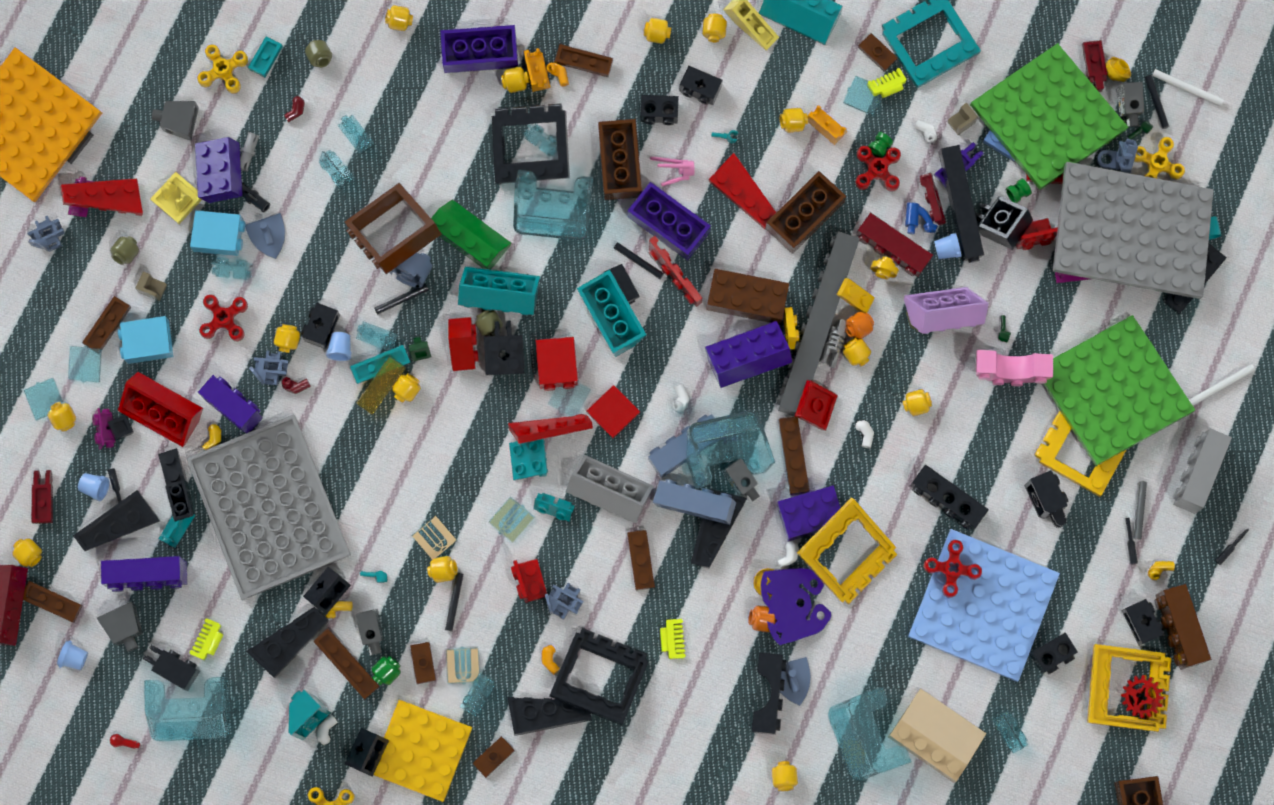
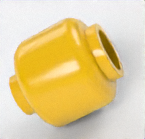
M393 5L390 9H387L385 24H388L390 29L405 31L408 26H412L413 15H410L409 8Z
M709 14L703 20L702 35L709 42H719L720 39L726 37V19L721 14Z
M651 18L649 22L645 23L643 36H646L648 42L663 44L666 38H670L671 27H668L666 20Z
M522 67L506 69L504 74L501 75L503 88L507 89L510 93L523 91L527 88V83H530L529 74L524 72Z
M801 108L785 109L780 114V126L787 133L801 132L804 130L805 124H808V115Z
M282 324V327L276 329L274 345L279 347V351L290 353V350L297 349L300 339V332L297 330V327Z
M855 337L844 345L843 354L852 366L859 364L861 367L870 361L868 357L871 355V350L863 339Z
M409 373L401 375L392 387L395 393L394 397L402 403L405 400L408 402L413 401L421 389L420 381Z
M919 389L907 393L906 400L903 401L905 411H909L912 416L928 413L930 407H932L929 392Z
M57 402L51 405V410L47 416L53 428L62 432L71 429L75 425L76 415L70 404Z
M30 538L19 539L13 545L12 556L23 567H33L42 558V549Z
M444 556L432 559L427 572L429 577L433 578L436 583L453 580L458 573V567L454 559L452 560L451 557Z
M789 761L778 762V766L772 768L773 786L778 788V791L794 790V787L798 784L797 768L794 765H790Z

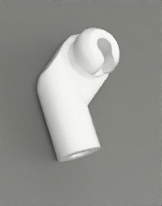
M918 120L915 128L923 131L925 140L928 143H934L937 140L934 126Z
M683 384L675 387L678 398L673 403V410L679 413L686 409L690 400Z
M858 421L856 423V430L861 431L864 435L862 447L870 449L874 431L867 421Z
M789 541L786 544V556L777 561L782 570L797 560L799 546L794 541Z
M333 715L318 726L316 737L323 745L330 742L329 729L338 723Z

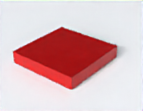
M807 380L795 417L820 430L826 431L838 395L811 380Z
M614 385L586 410L591 418L612 439L640 414V411Z

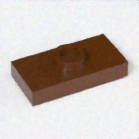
M872 33L858 45V48L884 72L898 59Z
M430 642L410 645L417 685L437 681Z
M501 736L473 762V765L487 778L515 750Z

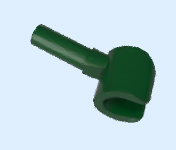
M1145 121L1127 138L1131 140L1142 131L1148 134L1152 130L1153 125Z
M1002 315L998 339L1007 343L1011 332L1005 331L1006 316Z

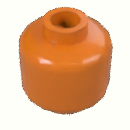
M857 312L846 320L845 331L850 338L863 339L873 331L874 321L868 313Z
M758 605L753 610H750L748 623L752 626L753 630L770 632L767 621L774 625L778 621L775 619L774 614H768L769 607Z

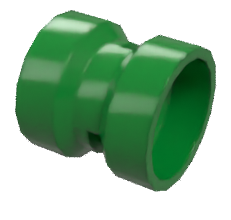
M878 132L875 136L876 140L871 142L868 147L871 149L872 154L883 158L887 148H890L894 142L885 133Z
M1023 178L1018 180L1015 185H1010L1005 189L1009 199L1014 203H1018L1021 201V198L1032 194L1029 184Z

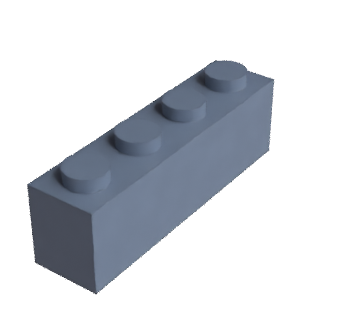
M712 414L702 416L697 420L698 423L693 427L689 425L684 428L680 436L669 438L665 442V446L662 448L658 446L649 452L648 460L661 479L725 436L724 430Z
M666 479V482L659 480L653 500L657 507L728 525L731 523L736 502L729 494L721 493L716 495L713 494L714 491L705 488H702V491L696 490L695 486L689 484L680 486L677 485V482Z

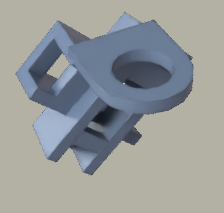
M1126 139V142L1119 141L1118 151H1101L1097 156L1098 164L1103 168L1120 169L1121 172L1131 174L1138 149L1136 141ZM1104 154L1109 155L1111 163L1104 164L1101 161V156Z
M45 216V221L40 223L35 221L37 228L27 233L32 238L29 239L28 243L33 247L51 252L62 246L59 236L65 233L59 219L51 221L48 216Z
M266 351V358L254 357L256 362L255 369L249 368L262 385H278L279 376L287 375L288 360H282V354L279 351L277 354Z
M567 583L563 590L553 584L550 595L548 593L545 594L550 614H555L563 620L569 611L577 614L584 602L577 598L581 589H576L570 586V583Z

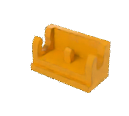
M539 48L533 53H530L529 50H524L532 92L551 88L543 53H541Z
M817 105L815 111H811L808 114V123L835 145L847 133V129L823 111L820 105Z

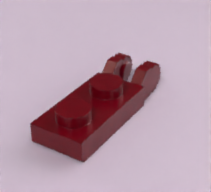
M37 470L33 473L32 524L53 523V474L51 470H46L45 484H40L41 474Z

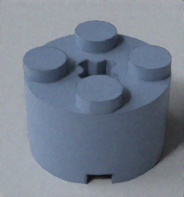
M415 253L389 273L392 275L394 272L397 275L396 279L405 285L414 288L416 285H419V288H421L433 267L430 262L431 258L425 253Z

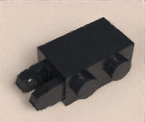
M151 644L149 647L151 651L160 654L157 661L153 660L150 656L144 655L143 659L154 665L151 671L183 690L189 691L200 673L196 669L197 664L188 659L186 662L179 659L181 655L171 649L169 652L162 651Z

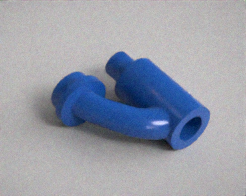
M907 203L905 227H908L907 234H915L919 215L926 222L923 225L925 232L935 233L938 225L933 223L928 212L918 203Z

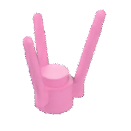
M650 157V160L667 162L657 164L658 167L678 168L679 175L682 174L681 177L661 183V186L689 180V176H694V161Z

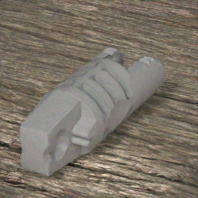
M838 319L834 326H831L819 362L824 364L829 353H831L829 367L832 368L836 366L846 337L845 320Z

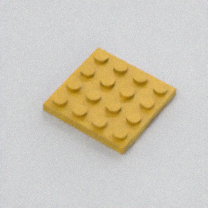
M398 700L384 736L389 742L374 772V776L444 802L472 727Z

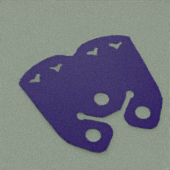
M810 569L765 571L762 575L761 595L763 602L769 607L768 614H774L775 619L778 620L775 625L768 621L767 624L773 639L779 645L815 635L821 632L831 619V611L823 604H817L810 615V620H806L812 605L810 595L800 588L799 584H803L813 595L820 594L824 587V583ZM767 577L771 581L768 585H766V583L768 582ZM812 579L818 582V586L815 588L810 585ZM767 592L769 594H772L771 600H769V595L767 594ZM799 598L804 600L803 607H799L796 604ZM819 611H822L825 614L823 620H819L817 618V613ZM776 632L782 633L781 639Z

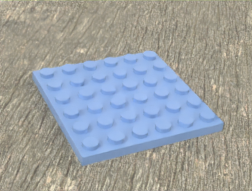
M950 529L938 561H947L949 559L948 544L952 540H959L963 544V551L959 556L960 562L966 566L978 564L982 568V575L977 580H971L967 576H959L956 581L958 586L957 595L953 598H947L942 593V588L946 583L945 575L941 572L933 573L908 637L1018 682L1060 573ZM957 545L952 546L954 550H958ZM955 565L953 567L950 566L949 571H955L957 567ZM972 569V574L977 575V571ZM947 587V591L953 593V589Z

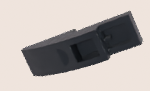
M175 448L158 454L174 521L194 516L188 481L178 449Z

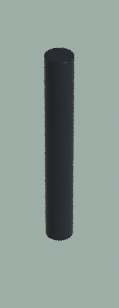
M1148 75L1145 77L1161 127L1166 129L1170 126L1153 77Z
M617 242L614 246L615 250L661 280L664 276L662 271Z
M424 284L421 288L417 287L374 309L378 315L429 291V289Z
M457 573L455 576L445 627L446 631L453 632L464 576L462 573Z

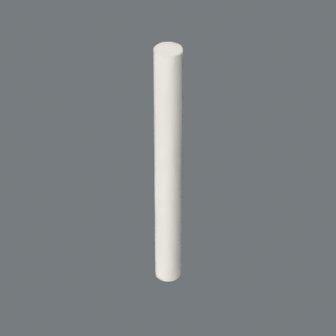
M1157 69L1153 72L1152 76L1219 106L1224 101V99Z
M1251 364L1192 397L1189 401L1193 406L1254 372V366Z

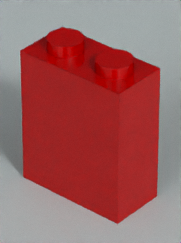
M574 337L536 340L540 389L553 391L557 387L573 389L575 386H579Z

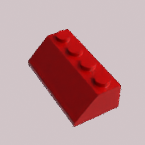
M137 372L125 383L118 411L179 446L184 447L199 423L203 408Z

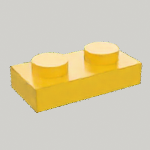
M848 278L844 279L837 293V296L863 313H868L875 299L874 296Z
M789 307L784 309L785 337L789 348L795 349L796 341H799V330H795L797 316L793 315V309Z

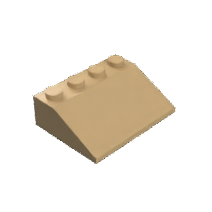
M920 688L888 738L954 783L957 782L986 733Z

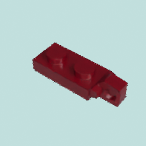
M1102 41L1083 42L1082 49L1087 78L1093 83L1098 92H1102L1104 89L1103 82L1107 80Z
M932 173L921 175V185L927 191L925 198L932 209L929 211L932 221H935L939 226L946 224L938 189L935 186Z

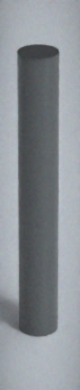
M1139 481L1134 539L1138 540L1142 539L1147 482Z

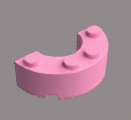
M977 350L976 376L980 380L992 381L993 385L1011 383V386H1023V383L1032 382L1044 384L1047 383L1048 379L1053 378V355L1034 353L1028 356L1017 357L999 355L996 351Z

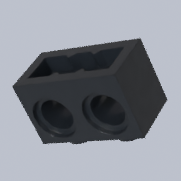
M641 95L640 122H644L647 125L663 123V125L667 126L674 125V123L678 124L679 96ZM647 108H653L655 111L653 113H647L645 110ZM670 108L674 112L672 114H666L664 110Z
M1066 632L1029 655L1041 674L1046 671L1048 674H1051L1059 669L1057 665L1061 662H1064L1066 665L1074 660L1075 657L1073 655L1078 653ZM1059 645L1066 646V655H1062L1059 652ZM1043 655H1048L1050 657V665H1046L1042 662Z

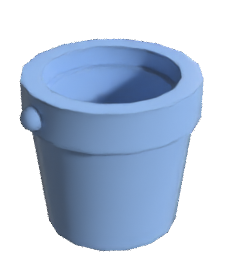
M956 233L934 241L938 259L962 257Z
M343 332L332 333L326 356L336 361L350 360L352 354L350 335Z
M84 473L79 480L78 491L92 497L94 500L102 501L109 489V478Z
M66 641L58 657L57 665L59 668L65 666L82 670L88 652L73 645L72 641Z

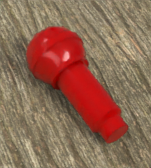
M113 734L110 737V744L113 747L125 746L133 749H139L140 747L139 742L123 738L120 734Z

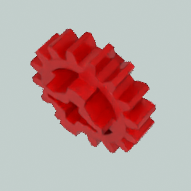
M1142 675L1140 680L1138 676H1134V682L1132 680L1127 681L1129 687L1123 686L1126 693L1121 694V696L1125 697L1126 700L1122 704H1128L1126 711L1133 710L1132 716H1137L1140 713V718H1144L1145 714L1148 717H1152V712L1159 713L1157 707H1164L1160 701L1166 699V697L1161 696V693L1165 690L1158 688L1161 684L1160 682L1153 683L1154 677H1150L1147 680L1146 675ZM1145 683L1140 689L1134 688L1138 684ZM1152 689L1155 691L1156 698L1152 694ZM1140 693H1145L1147 700H1142V697L1139 696ZM1131 696L1134 698V704L1131 701ZM1145 705H1152L1151 708L1147 710H1142V708H1144Z

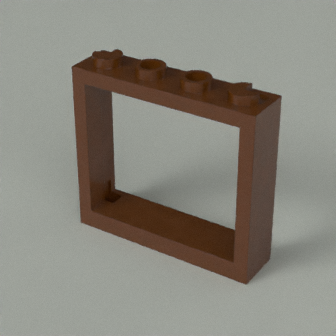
M400 183L345 221L348 227L346 232L351 239L356 238L354 241L360 249L364 248L363 252L369 260L373 259L372 263L376 269L381 268L385 274H388L442 235L435 222ZM403 201L424 226L380 256L360 233V230Z

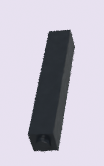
M960 145L941 148L938 154L962 260H968L969 263L980 261L979 258L984 256Z

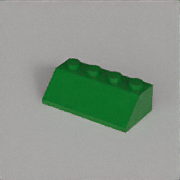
M453 199L440 207L431 218L442 234L439 237L483 269L491 270L512 244Z

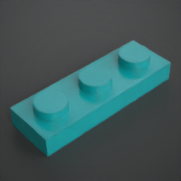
M401 345L354 364L350 368L356 383L359 384L411 362L404 345Z

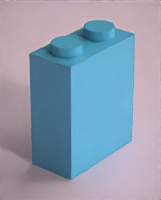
M195 210L190 247L193 252L238 256L239 250L243 248L241 234L245 232L246 223L241 215Z
M166 316L120 323L121 329H118L119 340H122L123 346L120 347L121 358L128 364L174 357L170 322Z

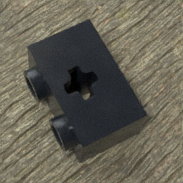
M688 65L680 82L679 91L686 97L697 98L702 104L714 105L722 88L723 80Z
M316 303L315 307H312L309 312L310 320L308 324L304 325L301 332L304 341L326 349L340 317L338 310ZM321 322H322L323 327H322V326H319V327L317 328V327H316V324L320 325Z
M327 567L303 597L323 614L327 615L351 585L330 567Z
M1147 599L1121 610L1138 646L1164 635L1162 632L1164 630L1160 620L1156 619L1154 615L1155 609ZM1141 620H1148L1146 624H1141Z
M361 728L345 761V765L373 777L389 740Z

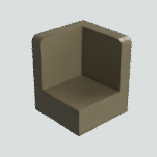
M965 103L960 107L959 112L949 118L947 122L956 134L960 135L976 123L978 116L968 103Z
M143 271L135 289L140 294L160 301L167 284L154 279L149 273Z

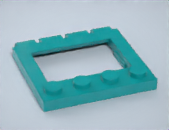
M927 0L929 6L923 1L912 8L914 14L907 10L897 16L896 20L898 23L891 19L882 24L884 30L882 32L883 37L898 57V60L916 88L925 85L981 52L949 0ZM942 11L950 27L959 36L961 41L920 65L915 66L897 36Z

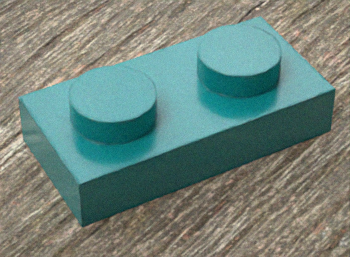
M266 36L248 69L266 78L283 45Z

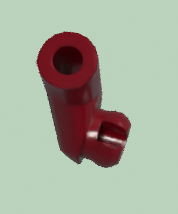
M300 96L293 98L292 110L284 114L288 123L301 116L304 112L305 102Z
M285 377L281 381L284 390L293 394H298L311 387L307 378L298 383L289 377Z

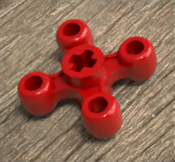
M861 146L857 150V158L868 165V171L865 174L858 175L855 184L857 188L866 190L872 180L881 179L888 191H896L899 188L900 180L897 176L889 173L888 167L900 160V150L893 147L888 149L884 158H875L868 146Z
M211 294L205 296L203 305L207 310L213 312L214 318L211 322L200 326V335L204 339H211L218 329L224 328L228 330L229 336L233 341H241L245 336V332L240 326L235 325L234 317L248 309L246 299L237 297L233 300L230 307L222 308L216 296Z
M952 540L948 544L949 559L947 561L940 562L936 558H928L923 564V568L927 573L941 572L945 575L946 583L942 588V593L947 598H953L957 595L958 586L956 581L959 576H967L971 580H977L982 575V568L978 564L966 566L960 562L959 556L963 551V544L959 540ZM957 545L958 550H954L952 546ZM928 563H933L934 568H930ZM955 565L957 569L955 571L950 572V566L953 567ZM975 569L977 575L972 574L971 570ZM947 587H951L953 593H949Z

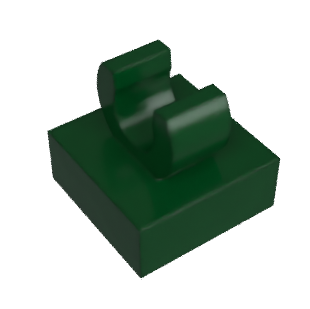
M421 336L413 338L414 344L409 345L413 362L431 358L428 342H422Z

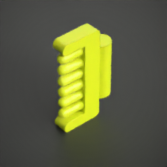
M897 68L896 72L888 73V76L884 75V78L881 76L876 81H868L867 86L873 96L881 94L882 98H885L903 90L902 84L906 83V77L901 69Z
M208 618L205 619V622L208 624H203V627L207 629H201L206 634L199 633V636L203 638L197 637V641L194 643L196 646H193V650L189 652L191 655L205 660L208 654L214 656L224 635L219 632L221 624Z
M682 619L667 620L666 628H660L662 652H668L669 659H682L686 656L684 654L685 649H675L685 647L684 644H675L684 643V639H677L684 637L683 634H678L684 632L680 629L683 628V625H673L682 624Z

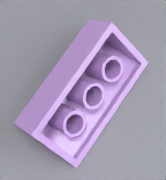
M968 287L904 296L911 325L920 333L928 334L932 331H945L946 329H960L961 327H975L976 325L985 324L989 303Z

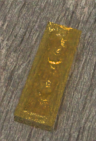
M389 356L356 402L357 405L373 415L406 367Z

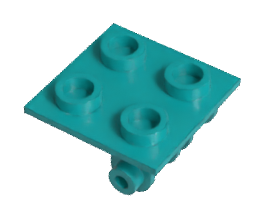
M544 439L518 444L517 441L509 443L513 480L538 475L539 477L547 476L548 469Z

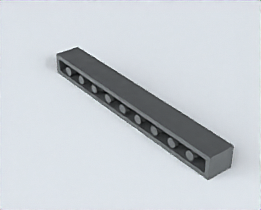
M838 231L837 236H833L829 247H832L831 254H826L824 264L827 266L825 272H820L818 282H821L819 289L815 288L812 299L815 302L813 306L809 305L806 314L809 320L807 324L803 323L800 332L803 338L801 341H797L794 350L797 352L796 358H792V363L788 367L791 370L790 376H785L782 387H785L784 394H779L776 403L780 405L778 409L780 412L795 416L806 381H813L840 300L837 293L844 279L848 276L860 240L858 237Z

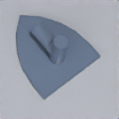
M281 213L246 224L247 234L255 247L265 255L276 259L285 241V227Z
M807 657L787 662L786 672L782 671L781 679H785L784 691H780V693L789 701L799 706L807 696L810 687L811 675Z

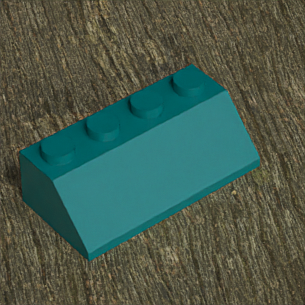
M764 0L759 14L825 45L841 15L843 6L831 0Z
M465 267L459 283L458 305L467 308L477 307L484 310H500L505 313L515 312L522 315H534L540 276Z
M610 270L577 288L615 357L630 350L647 336Z
M299 690L291 697L293 701L289 703L288 733L303 741L331 712L315 695L306 690L302 692Z

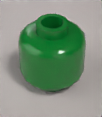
M384 656L372 667L374 674L372 678L379 685L383 683L391 685L401 674V665L393 657Z

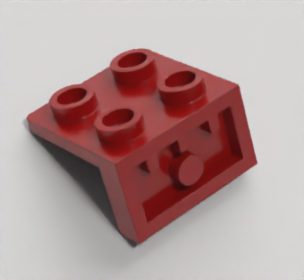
M1048 218L1033 221L1019 239L1016 248L1029 250L1038 244L1047 246L1057 236L1058 227L1051 229Z
M534 559L518 564L517 560H514V566L511 567L515 581H519V585H516L520 599H524L525 603L545 598L547 592L538 560Z

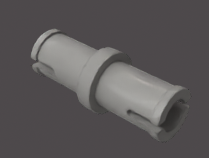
M248 132L244 147L240 150L242 152L240 156L241 170L248 172L252 156H255L256 152L254 150L260 137L251 132Z

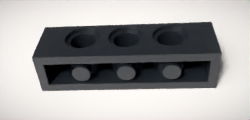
M926 464L910 485L915 494L925 496L929 499L928 502L932 506L942 508L946 516L951 519L956 518L966 530L971 529L974 531L989 510ZM927 485H936L937 491L930 492ZM950 495L953 498V503H946L943 496ZM961 506L967 507L969 514H961L959 508Z

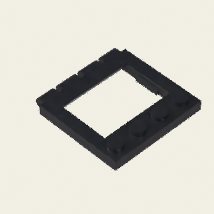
M562 103L548 104V111H546L545 105L530 106V113H528L527 106L512 107L511 114L509 113V108L495 109V116H491L495 184L570 178L566 110L562 109ZM556 122L558 160L505 164L506 148L503 126Z
M582 628L580 633H575L549 697L623 726L649 661L646 660L648 653L634 649L633 654H630V646L616 642L615 647L611 646L612 639L598 634L595 640L593 639L595 632ZM580 648L634 670L623 693L624 697L621 704L566 683L577 661Z

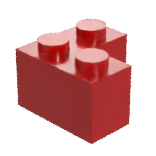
M471 317L448 319V340L453 371L476 369V362L479 361L478 350H474V345H477L476 324H472Z

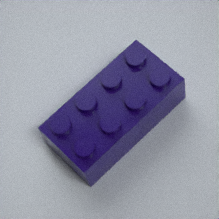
M515 25L440 30L444 73L518 67Z
M651 182L627 211L629 219L651 235L656 236L658 240L687 261L711 231V225Z
M777 321L705 347L708 362L720 388L792 363L790 348Z
M180 556L101 561V584L107 587V589L112 590V592H123L124 588H131V591H142L143 587H151V590H161L162 586L179 589L182 588V585H188L187 561Z

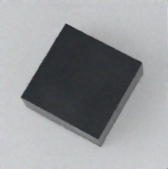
M126 415L107 423L115 441L134 432Z

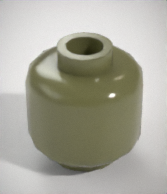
M313 40L305 49V55L314 67H326L332 59V52L323 40Z
M130 236L119 237L111 247V257L118 264H130L139 253L137 241Z
M485 310L476 316L475 324L483 337L495 336V321H499L500 328L503 326V322L495 310Z

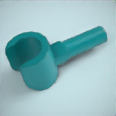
M731 130L728 134L712 132L711 137L727 139L729 143L733 144L737 139H732L730 135L736 136L738 132L736 130Z
M383 571L360 572V576L376 577L377 583L388 581L387 574Z

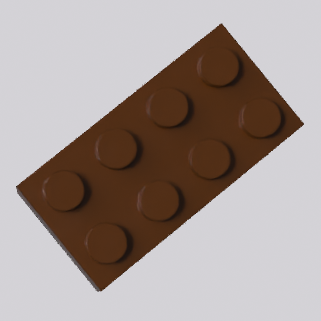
M636 119L598 122L604 200L638 198L642 193Z
M818 171L766 222L765 229L793 254L845 203L846 195Z
M714 269L707 310L769 323L777 321L781 325L789 283Z
M1179 585L1156 594V599H1154L1155 606L1161 611V623L1163 628L1167 629L1169 635L1167 636L1169 646L1173 647L1175 653L1173 658L1176 666H1179L1180 670L1212 660L1187 585Z
M1158 776L1114 782L1118 805H1163Z

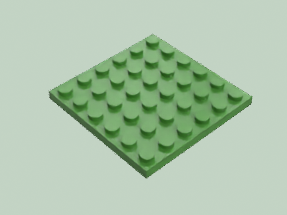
M1058 43L973 100L970 104L1039 190L1064 174L1066 162L1079 164L1128 129L1124 121Z
M1133 315L1053 358V378L1048 379L1047 383L1043 384L1095 466L1102 464L1195 411V408Z

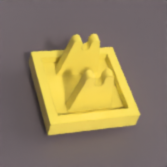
M177 172L150 199L178 224L202 201V199L198 198V190Z

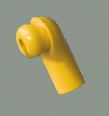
M211 424L208 427L209 440L202 445L205 450L215 447L221 442V429L216 424Z

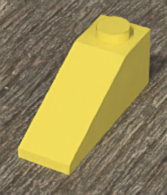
M732 0L723 9L731 20L763 49L768 50L779 38L748 0Z

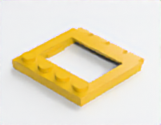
M1059 411L1052 422V425L1058 429L1056 430L1052 427L1048 429L1042 440L1048 446L1041 443L1034 456L1040 459L1039 463L1101 497L1126 450L1095 466L1089 478L1066 464L1059 462L1055 457L1071 430L1070 425L1061 411Z
M850 498L797 552L836 598L841 602L845 601L847 604H850L858 596V593L855 591L856 588L862 592L872 581L868 577L869 575L875 578L885 568L882 564L883 561L889 564L897 556V553L894 551L896 546L853 498ZM858 520L869 535L877 541L879 546L839 585L833 574L817 559L826 548L828 549L834 543V540L839 535H842L847 530V527L853 521Z
M1094 644L1087 723L1159 732V728L1166 729L1167 715L1160 714V712L1168 710L1169 695L1161 693V696L1166 697V699L1160 701L1164 707H1157L1159 713L1152 712V717H1148L1146 714V720L1124 715H1107L1112 657L1150 662L1149 678L1154 677L1153 683L1160 682L1161 684L1158 688L1164 689L1166 692H1169L1170 675H1163V673L1171 671V658L1165 657V653ZM1152 689V694L1156 698L1155 691ZM1147 704V709L1152 707V705Z

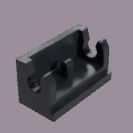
M623 264L609 269L630 305L633 304L640 296Z

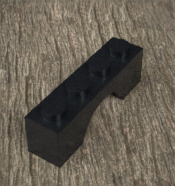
M759 652L757 672L770 683L771 697L762 709L753 712L752 733L776 735V731H780L781 719H778V711H782L783 699L779 698L780 691H784L785 679H781L782 671L786 672L787 660H783V655Z

